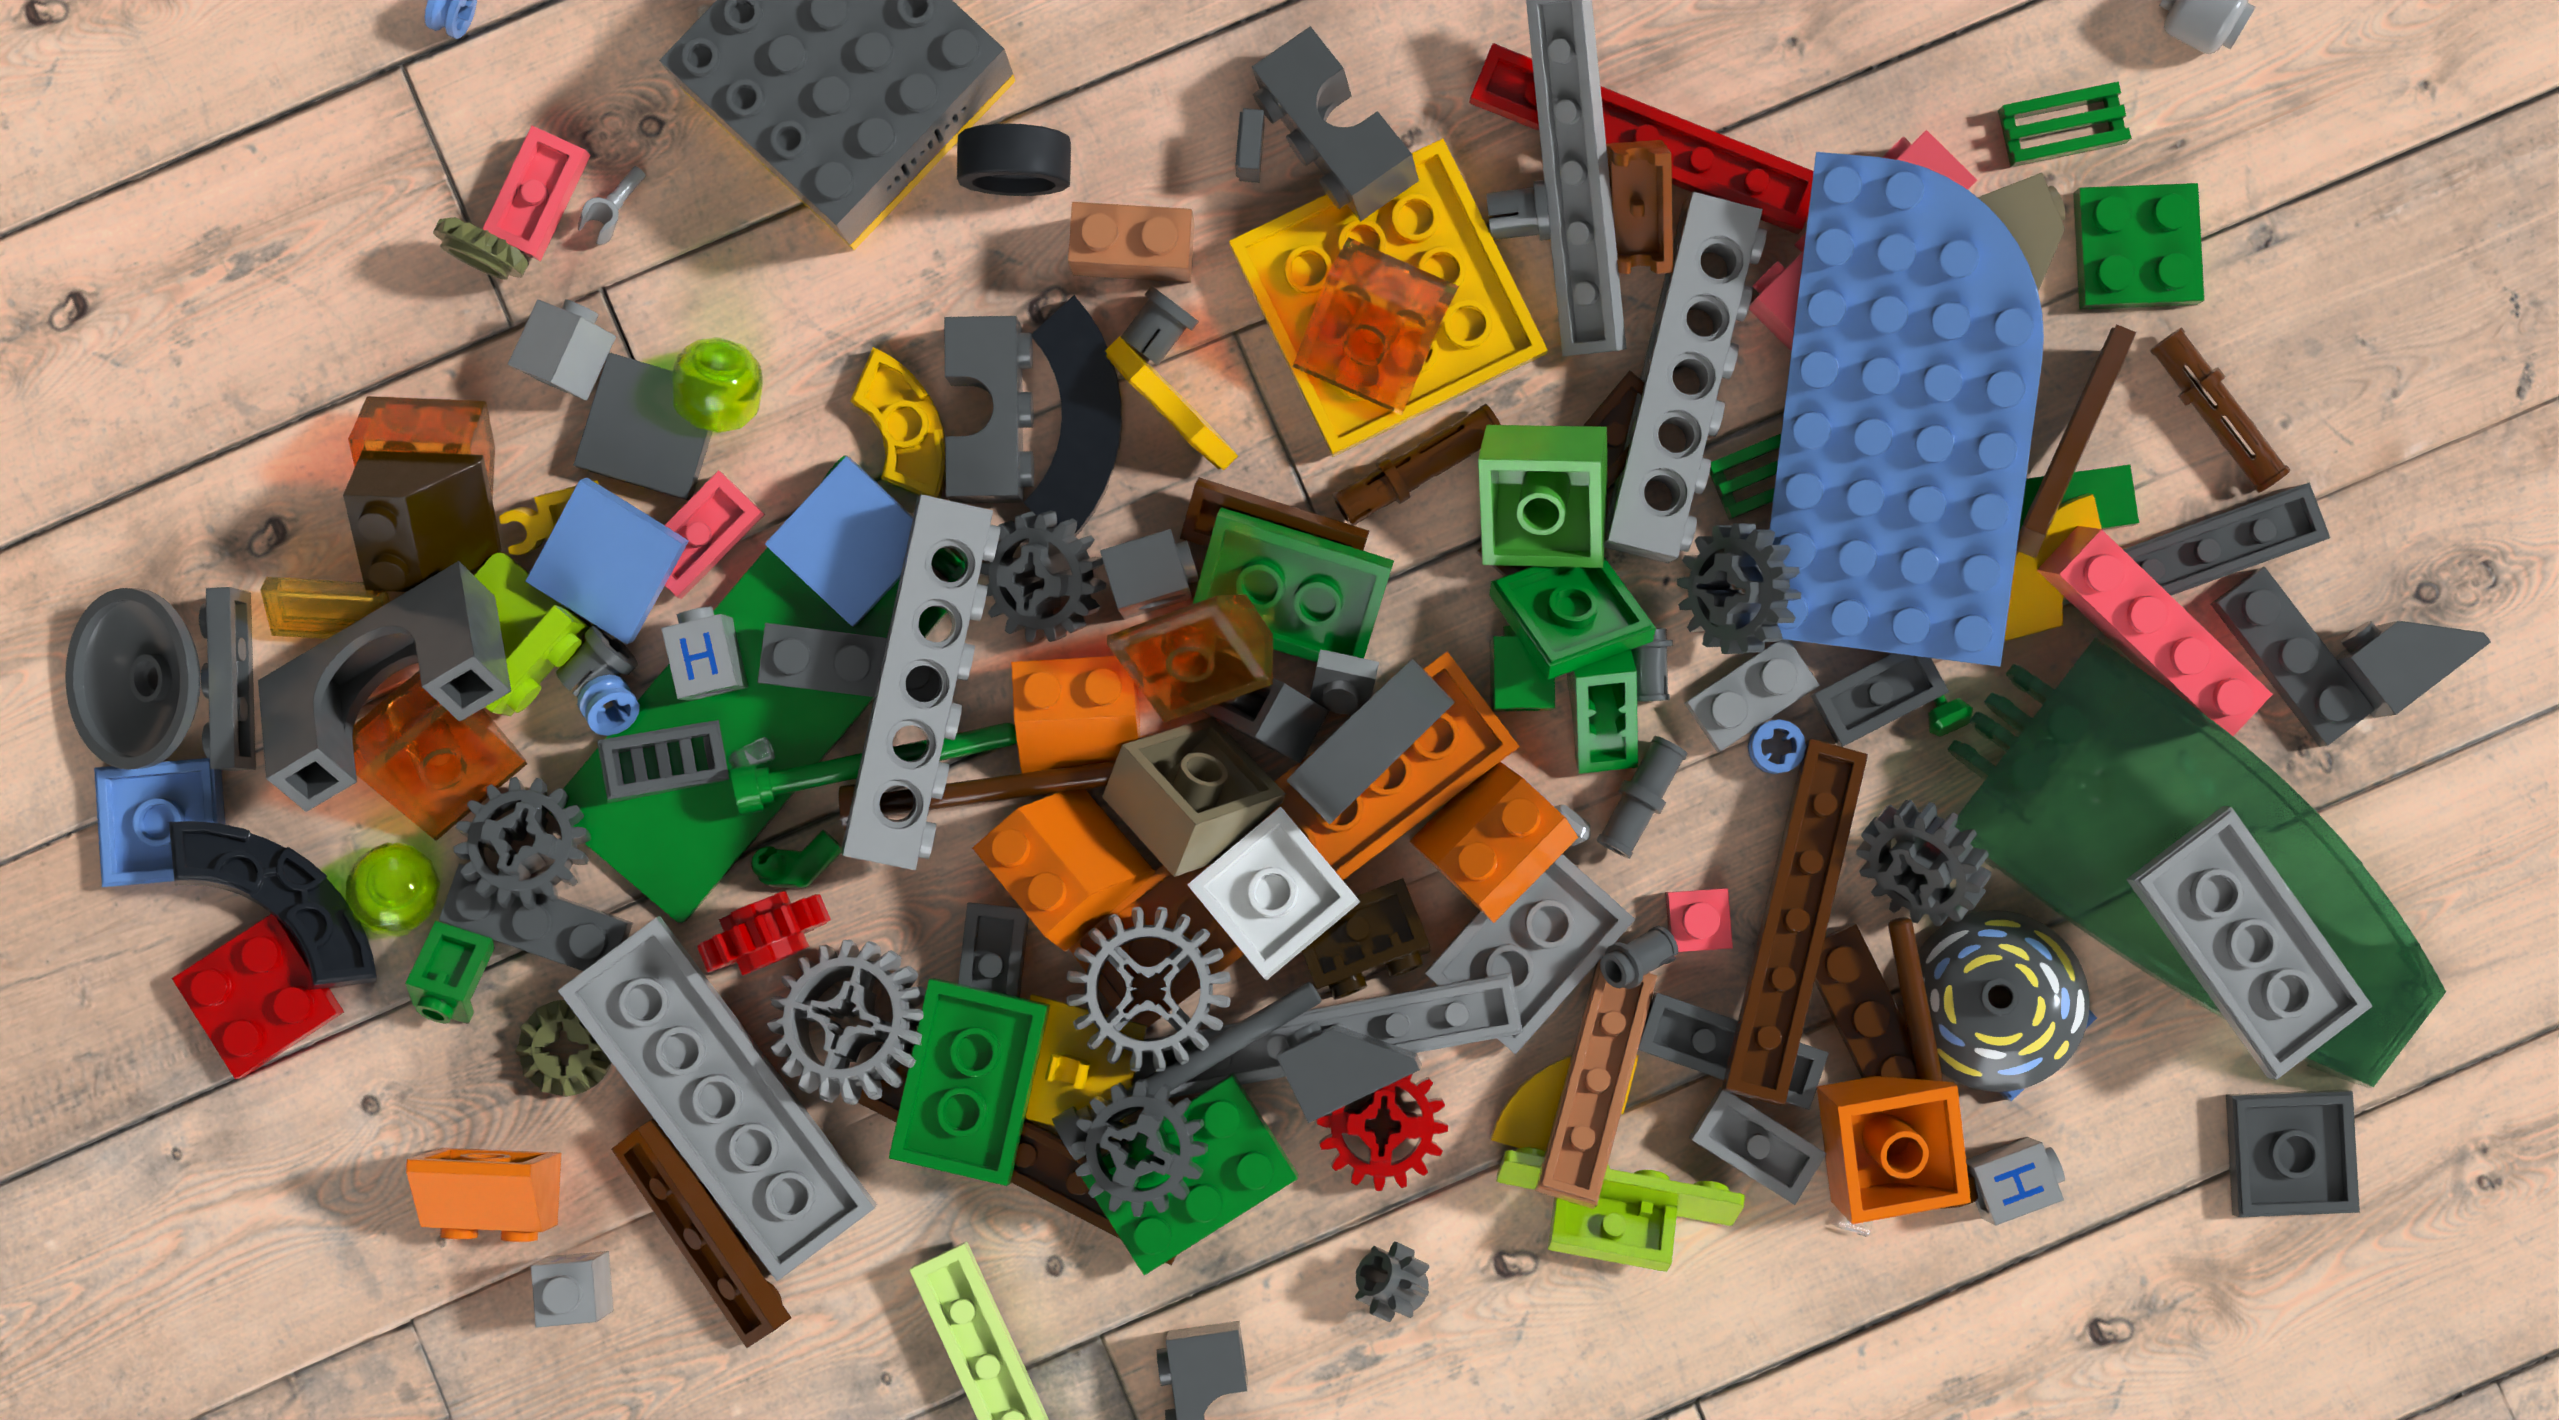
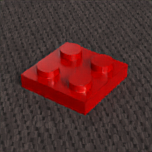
M273 914L265 917L171 978L235 1079L246 1077L344 1013L330 988L313 989L311 973L299 944L290 931Z

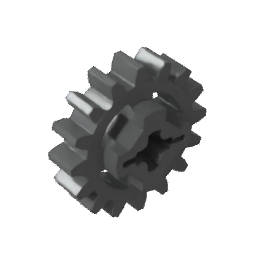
M1031 511L1015 516V522L1011 520L999 524L1000 535L993 562H983L980 570L981 574L989 576V584L985 585L988 586L987 596L993 595L996 602L988 612L990 617L1005 614L1008 617L1005 631L1008 634L1022 630L1025 627L1027 642L1037 641L1044 638V636L1047 637L1049 642H1053L1066 637L1067 631L1073 633L1084 628L1086 622L1083 616L1098 612L1101 607L1091 597V594L1106 589V582L1094 578L1093 574L1094 569L1104 564L1102 557L1090 558L1086 551L1095 540L1092 535L1077 539L1074 536L1077 521L1070 519L1061 522L1057 526L1055 511H1047L1038 514L1037 517ZM1029 538V544L1022 546L1021 557L1014 558L1013 555L1023 541ZM1061 596H1070L1063 609L1057 614H1053V609L1060 607Z
M1751 523L1717 525L1712 529V536H1698L1695 539L1697 549L1700 552L1699 555H1684L1682 561L1691 569L1689 577L1677 579V585L1688 589L1689 597L1678 605L1680 610H1692L1694 617L1690 620L1687 628L1690 632L1705 631L1702 645L1705 647H1721L1722 654L1764 651L1765 642H1779L1783 638L1778 623H1794L1796 617L1787 609L1788 601L1801 599V592L1790 588L1789 580L1795 578L1800 571L1799 567L1785 566L1783 561L1791 549L1788 545H1772L1775 537L1774 531L1756 529L1755 524ZM1732 584L1735 585V588H1740V589H1733V588H1732Z
M517 777L510 778L509 792L503 794L492 784L487 786V795L490 801L482 805L479 802L470 800L467 806L475 815L472 822H457L455 827L468 838V842H463L453 847L454 853L460 859L471 860L460 870L462 876L467 881L481 878L475 891L484 899H487L498 890L497 902L507 909L511 907L516 896H520L523 905L528 910L535 909L536 895L544 893L552 902L559 900L558 891L555 886L560 881L575 886L578 881L570 871L573 864L587 865L589 861L586 854L577 849V845L590 841L591 835L586 828L574 827L583 819L584 814L577 805L564 809L569 796L560 787L547 796V785L540 778L534 780L530 790H525ZM511 809H514L513 813L505 816L504 818L498 821H495L503 813ZM547 812L557 819L561 829L562 840L557 839L554 835L547 834L545 831L548 819L545 817ZM528 833L535 842L532 847L522 846L517 854L511 847L513 840L523 841ZM484 847L490 848L491 851L497 852L499 855L496 866L499 869L498 876L490 870L486 863ZM547 865H550V867L545 872H543L537 877L530 879L531 874Z
M1905 800L1898 810L1892 805L1886 806L1879 816L1874 817L1863 831L1861 837L1864 841L1856 850V855L1867 860L1859 871L1861 876L1875 878L1877 882L1871 891L1874 897L1887 894L1892 899L1889 907L1890 911L1895 913L1903 906L1910 910V918L1912 922L1917 924L1924 914H1928L1935 926H1941L1948 916L1955 922H1959L1968 910L1975 908L1986 893L1983 887L1991 878V871L1981 867L1989 854L1987 850L1973 848L1970 844L1977 835L1974 829L1961 832L1955 827L1958 822L1957 814L1953 812L1946 819L1937 816L1935 803L1931 802L1926 805L1922 812H1918L1912 800ZM1895 838L1897 843L1891 848V840ZM1953 879H1956V887L1951 889L1950 883Z
M1146 1079L1136 1081L1133 1094L1128 1095L1121 1082L1111 1087L1113 1102L1110 1104L1106 1099L1096 1096L1090 1104L1097 1117L1082 1116L1076 1123L1082 1131L1088 1133L1087 1139L1075 1141L1071 1146V1151L1086 1154L1087 1161L1075 1170L1076 1175L1087 1176L1092 1174L1096 1182L1092 1185L1088 1194L1093 1198L1100 1195L1104 1190L1110 1193L1109 1210L1113 1212L1124 1201L1131 1202L1134 1217H1140L1144 1213L1147 1201H1152L1159 1213L1165 1212L1169 1208L1167 1193L1171 1192L1175 1197L1183 1200L1190 1191L1182 1179L1184 1177L1199 1179L1202 1176L1204 1170L1198 1164L1192 1162V1158L1205 1154L1208 1151V1144L1194 1141L1193 1134L1205 1124L1203 1119L1187 1121L1183 1114L1188 1110L1191 1101L1185 1098L1176 1105L1168 1101L1171 1086L1166 1083L1155 1095L1149 1094ZM1130 1107H1144L1138 1120L1129 1124H1124L1117 1120L1115 1122L1109 1120L1120 1110ZM1166 1119L1171 1122L1178 1134L1180 1148L1169 1143L1163 1128ZM1142 1133L1149 1137L1146 1147L1153 1151L1154 1155L1147 1154L1139 1162L1132 1158L1134 1148L1126 1143V1140L1132 1141ZM1100 1147L1110 1151L1116 1167L1114 1176L1108 1171L1103 1162ZM1155 1171L1162 1175L1168 1174L1171 1176L1159 1185L1148 1188H1136L1142 1175Z

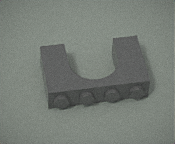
M458 561L258 680L266 779L306 812L357 783L352 734L358 713L368 697L381 683L397 671L412 664H419L422 687L458 721L464 720L511 692L495 596Z

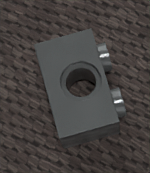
M1171 529L1100 550L1117 608L1124 619L1193 599L1189 584L1199 582V577L1187 540L1179 543L1175 542Z

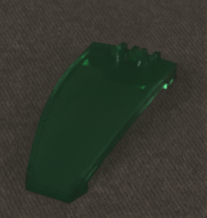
M2094 638L2055 690L2019 665H2012L2006 672V676L2011 680V683L2043 706L2031 718L2006 697L1993 692L1989 694L1984 704L2002 720L2021 733L2019 737L1979 711H1976L1969 721L1981 736L1991 740L2006 751L1999 763L1995 766L1981 756L1973 747L1961 741L1954 740L1947 749L1955 759L1985 780L1958 814V822L1955 826L1961 832L1971 829L1975 830L1977 835L1970 844L1973 848L1987 850L1989 856L1984 862L1993 869H1999L2065 919L2125 960L2188 999L2225 1019L2126 879L2222 806L2232 807L2372 1004L2369 1010L2303 1059L2308 1062L2306 1066L2366 1088H2373L2444 996L2446 990L2417 939L2359 858L2329 824L2285 780L2251 750L2198 709L2098 638Z

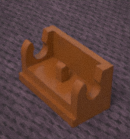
M1662 140L1606 144L1618 272L1630 274L1631 267L1646 266L1650 267V270L1656 274L1673 273L1672 163L1670 150Z

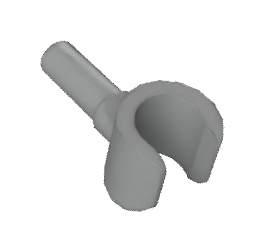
M634 166L606 198L597 197L588 200L582 209L578 230L580 231L585 223L590 220L600 221L604 226L599 232L596 244L603 245L609 242L618 221V210L645 178V173L640 168Z

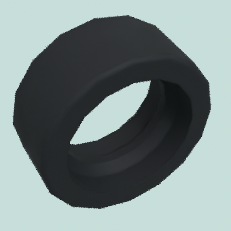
M988 124L967 128L958 134L957 180L965 188L987 194L1036 196L1061 192L1070 187L1071 141L1068 135L1059 130L1026 124Z

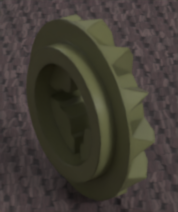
M456 217L439 219L433 231V234L442 241L440 247L444 251L467 265L502 280H507L509 275L522 278L529 265L520 250L506 243V240L498 238L488 230H483L470 222L466 223Z
M565 1000L553 1001L538 1007L520 1027L521 1034L515 1052L520 1058L523 1076L538 1086L541 1092L565 1097L583 1093L597 1085L611 1066L612 1062ZM562 1030L567 1031L568 1041L578 1042L579 1045L588 1044L589 1047L588 1049L579 1050V1053L570 1055L568 1066L561 1064L560 1055H550V1052H542V1047L559 1041L560 1031Z

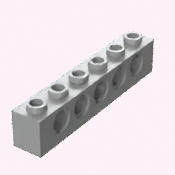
M1692 192L1682 204L1673 241V273L1665 274L1640 377L1642 382H1645L1642 396L1637 393L1623 449L1624 451L1630 444L1624 470L1615 480L1607 512L1604 548L1670 563L1679 557L1680 551L1688 552L1691 547L1697 525V518L1689 516L1694 493H1703L1711 467V460L1703 458L1708 435L1716 437L1725 409V402L1717 400L1721 379L1731 378L1739 351V345L1730 342L1736 320L1741 322L1745 320L1752 299L1753 287L1744 284L1749 264H1758L1766 241L1767 230L1758 228L1763 209ZM1704 253H1715L1722 257L1727 265L1726 278L1715 279L1708 276L1702 269L1701 255ZM1694 309L1702 310L1710 316L1713 322V333L1711 336H1698L1690 330L1687 324L1688 311ZM1680 366L1688 367L1697 374L1700 382L1697 394H1684L1676 388L1672 377L1674 368ZM1662 424H1674L1683 431L1686 438L1683 452H1670L1661 445L1658 433ZM1659 481L1669 488L1672 495V503L1668 510H1655L1647 503L1644 496L1647 482Z
M922 494L917 498L841 849L843 856L915 871L919 857L925 859L930 857L936 832V823L927 822L926 820L931 798L942 800L949 771V764L939 762L944 738L955 740L962 711L961 704L952 703L957 679L968 680L975 645L965 643L970 620H981L988 586L978 584L983 560L993 562L999 541L1000 527L990 525L993 510ZM952 548L963 557L965 563L964 572L956 582L942 581L934 574L931 564L933 555L938 549ZM928 607L942 608L951 618V632L941 642L927 640L919 630L920 615ZM918 666L931 668L939 679V689L936 695L924 702L916 701L906 690L907 675ZM913 725L920 728L925 734L926 749L915 760H901L893 750V738L899 729ZM897 785L907 787L914 799L912 811L900 820L886 818L880 810V798L884 791Z

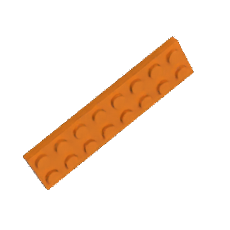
M1448 651L1425 667L1424 670L1455 703L1330 825L1286 781L1314 752L1304 758L1301 764H1296L1274 781L1286 795L1283 802L1273 812L1282 807L1342 880L1520 747ZM1162 865L1155 871L1154 875L1093 927L1100 930L1109 939L1116 934L1109 924V916L1117 914L1121 918L1124 928L1128 929L1134 927L1131 916L1132 909L1134 907H1141L1145 915V925H1154L1157 908L1164 907L1167 909L1168 914L1165 927L1174 930L1178 918L1185 914L1191 920L1189 927L1183 934L1184 936L1192 940L1195 934L1203 928L1210 933L1208 940L1198 947L1203 956L1214 949L1220 948L1224 957L1218 962L1208 965L1211 975L1224 971L1245 955L1187 885L1210 865L1176 877ZM1089 931L1069 948L1073 956L1078 947L1088 950L1093 955L1100 948L1090 938ZM1141 938L1126 943L1121 948L1139 965L1152 967L1169 957L1178 946L1159 938ZM1076 958V960L1087 973L1090 963L1081 961L1078 958ZM1107 960L1100 975L1098 989L1115 1010L1125 997L1126 983L1122 975ZM1192 960L1172 982L1171 993L1177 1005L1200 989L1199 975ZM1126 965V970L1135 978L1132 987L1138 990L1132 991L1135 1000L1126 1008L1125 1012L1128 1013L1136 1004L1141 1005L1146 1000H1151L1156 1005L1160 1004L1167 1012L1171 1011L1172 1008L1163 1000L1166 991L1160 988L1166 987L1163 978L1172 970L1173 966H1168L1161 974L1157 973L1154 977L1147 978L1142 973L1140 975L1137 974L1129 965ZM1143 1011L1131 1021L1148 1025V1028L1162 1016L1153 1011Z

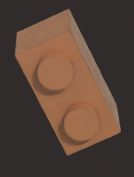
M1072 202L1068 263L1073 276L1191 283L1194 240L1193 211L1186 208Z

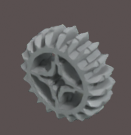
M1134 907L1131 915L1134 927L1125 929L1121 918L1117 914L1109 916L1108 920L1116 933L1114 936L1107 939L1097 928H1092L1088 933L1090 938L1100 946L1095 955L1084 948L1078 947L1075 950L1074 956L1090 964L1086 974L1079 971H1068L1067 980L1073 983H1085V994H1072L1066 1000L1068 1006L1087 1005L1089 1014L1080 1016L1073 1022L1077 1030L1084 1029L1092 1023L1099 1029L1087 1042L1090 1049L1095 1050L1102 1045L1106 1038L1114 1043L1107 1056V1061L1111 1064L1118 1062L1124 1049L1132 1051L1130 1069L1132 1071L1141 1070L1143 1053H1153L1154 1068L1157 1072L1166 1069L1164 1051L1173 1049L1177 1061L1183 1065L1189 1062L1188 1053L1182 1045L1185 1041L1191 1039L1196 1047L1202 1051L1209 1046L1207 1039L1197 1032L1203 1023L1211 1029L1221 1030L1223 1022L1217 1017L1208 1015L1211 1004L1219 1007H1229L1231 999L1224 995H1213V984L1228 983L1231 977L1229 972H1218L1211 975L1208 965L1221 960L1224 954L1218 948L1203 956L1198 947L1210 937V933L1205 928L1198 931L1192 940L1183 935L1190 924L1191 919L1189 916L1182 914L1178 918L1173 930L1165 927L1168 917L1166 908L1158 907L1155 912L1154 925H1145L1143 909L1141 907ZM1141 938H1159L1177 945L1178 948L1158 965L1144 967L1136 963L1121 946ZM1107 960L1122 975L1126 983L1125 997L1108 1017L1105 1016L1102 1010L1098 992L1100 975ZM1191 960L1197 969L1200 979L1199 1003L1192 1018L1176 1004L1171 993L1173 980ZM1126 965H1129L1137 974L1140 975L1142 973L1147 978H1152L1157 973L1161 974L1168 966H1173L1172 970L1163 978L1166 987L1160 988L1166 991L1163 1000L1172 1008L1171 1014L1160 1004L1156 1005L1151 1000H1146L1141 1005L1136 1004L1128 1013L1125 1012L1126 1008L1135 1000L1132 991L1138 990L1132 987L1135 978L1126 970ZM1153 1011L1168 1021L1176 1029L1177 1033L1161 1040L1143 1041L1131 1038L1120 1032V1030L1139 1013Z
M843 940L838 955L827 944L819 945L818 956L820 963L815 964L806 956L798 958L799 968L804 974L799 979L789 974L781 976L782 983L790 988L791 991L787 998L782 996L771 998V1005L784 1012L783 1017L774 1018L767 1023L770 1031L784 1035V1037L777 1040L771 1046L772 1052L779 1057H788L781 1068L782 1072L791 1078L800 1076L799 1089L810 1094L819 1088V1097L826 1102L833 1103L841 1092L845 1103L856 1105L861 1097L862 1088L869 1098L873 1100L880 1099L882 1097L880 1080L884 1079L891 1086L898 1088L902 1086L903 1080L896 1069L901 1064L912 1068L916 1062L909 1052L914 1044L920 1045L922 1034L916 1032V1028L919 1025V1021L924 1018L922 1009L915 1008L924 1003L926 989L921 986L911 987L918 977L917 971L911 966L900 968L902 958L892 950L881 956L880 946L874 942L868 941L859 952L855 942ZM851 977L850 981L843 982L839 994L833 999L826 1002L817 1001L830 986ZM876 979L880 980L890 996L893 1009L892 1023L876 1016L874 1006L877 995L872 992ZM858 1015L859 1019L870 1024L872 1027L857 1025V1027L847 1026L843 1029L840 1024L828 1017L832 1016L843 1019L844 1017L852 1018ZM809 1021L816 1022L824 1028L826 1037L823 1049L828 1052L824 1065L812 1049L809 1038ZM884 1042L881 1049L872 1058L860 1065L849 1068L850 1062H857L861 1050L867 1044Z

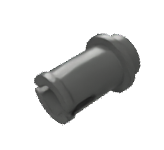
M1656 628L1653 642L1631 649L1637 670V701L1670 700V694H1668L1667 646H1673V640H1667V628Z
M1662 926L1653 927L1647 933L1627 944L1617 942L1610 945L1605 951V955L1601 958V972L1605 980L1615 988H1635L1640 985L1644 975L1676 959L1675 955L1678 954L1677 942L1666 928Z

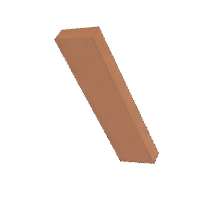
M1601 959L1596 963L1535 1188L1537 1192L1592 1209L1598 1203L1658 976L1648 973L1643 976L1642 982L1635 988H1615L1605 980L1601 972Z

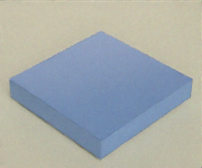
M846 456L770 537L765 545L854 627L900 579L913 516L850 457Z
M584 478L579 480L525 582L623 643L629 644L635 641L689 540L591 479Z
M210 758L167 761L143 769H120L113 766L94 768L102 887L173 882L174 873L169 822L198 821L225 824L222 770L211 769Z

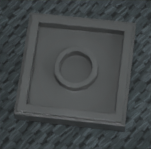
M609 352L573 466L689 501L695 491L726 389L722 385Z
M2324 1090L2226 1094L2232 1215L2237 1217L2360 1213L2353 1091Z

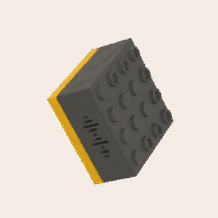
M716 0L659 60L685 94L854 251L958 142V134L967 128H971L1016 81L1005 49L953 0Z

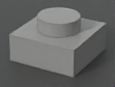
M1320 649L1310 699L1329 711L1352 716L1372 697L1379 662Z

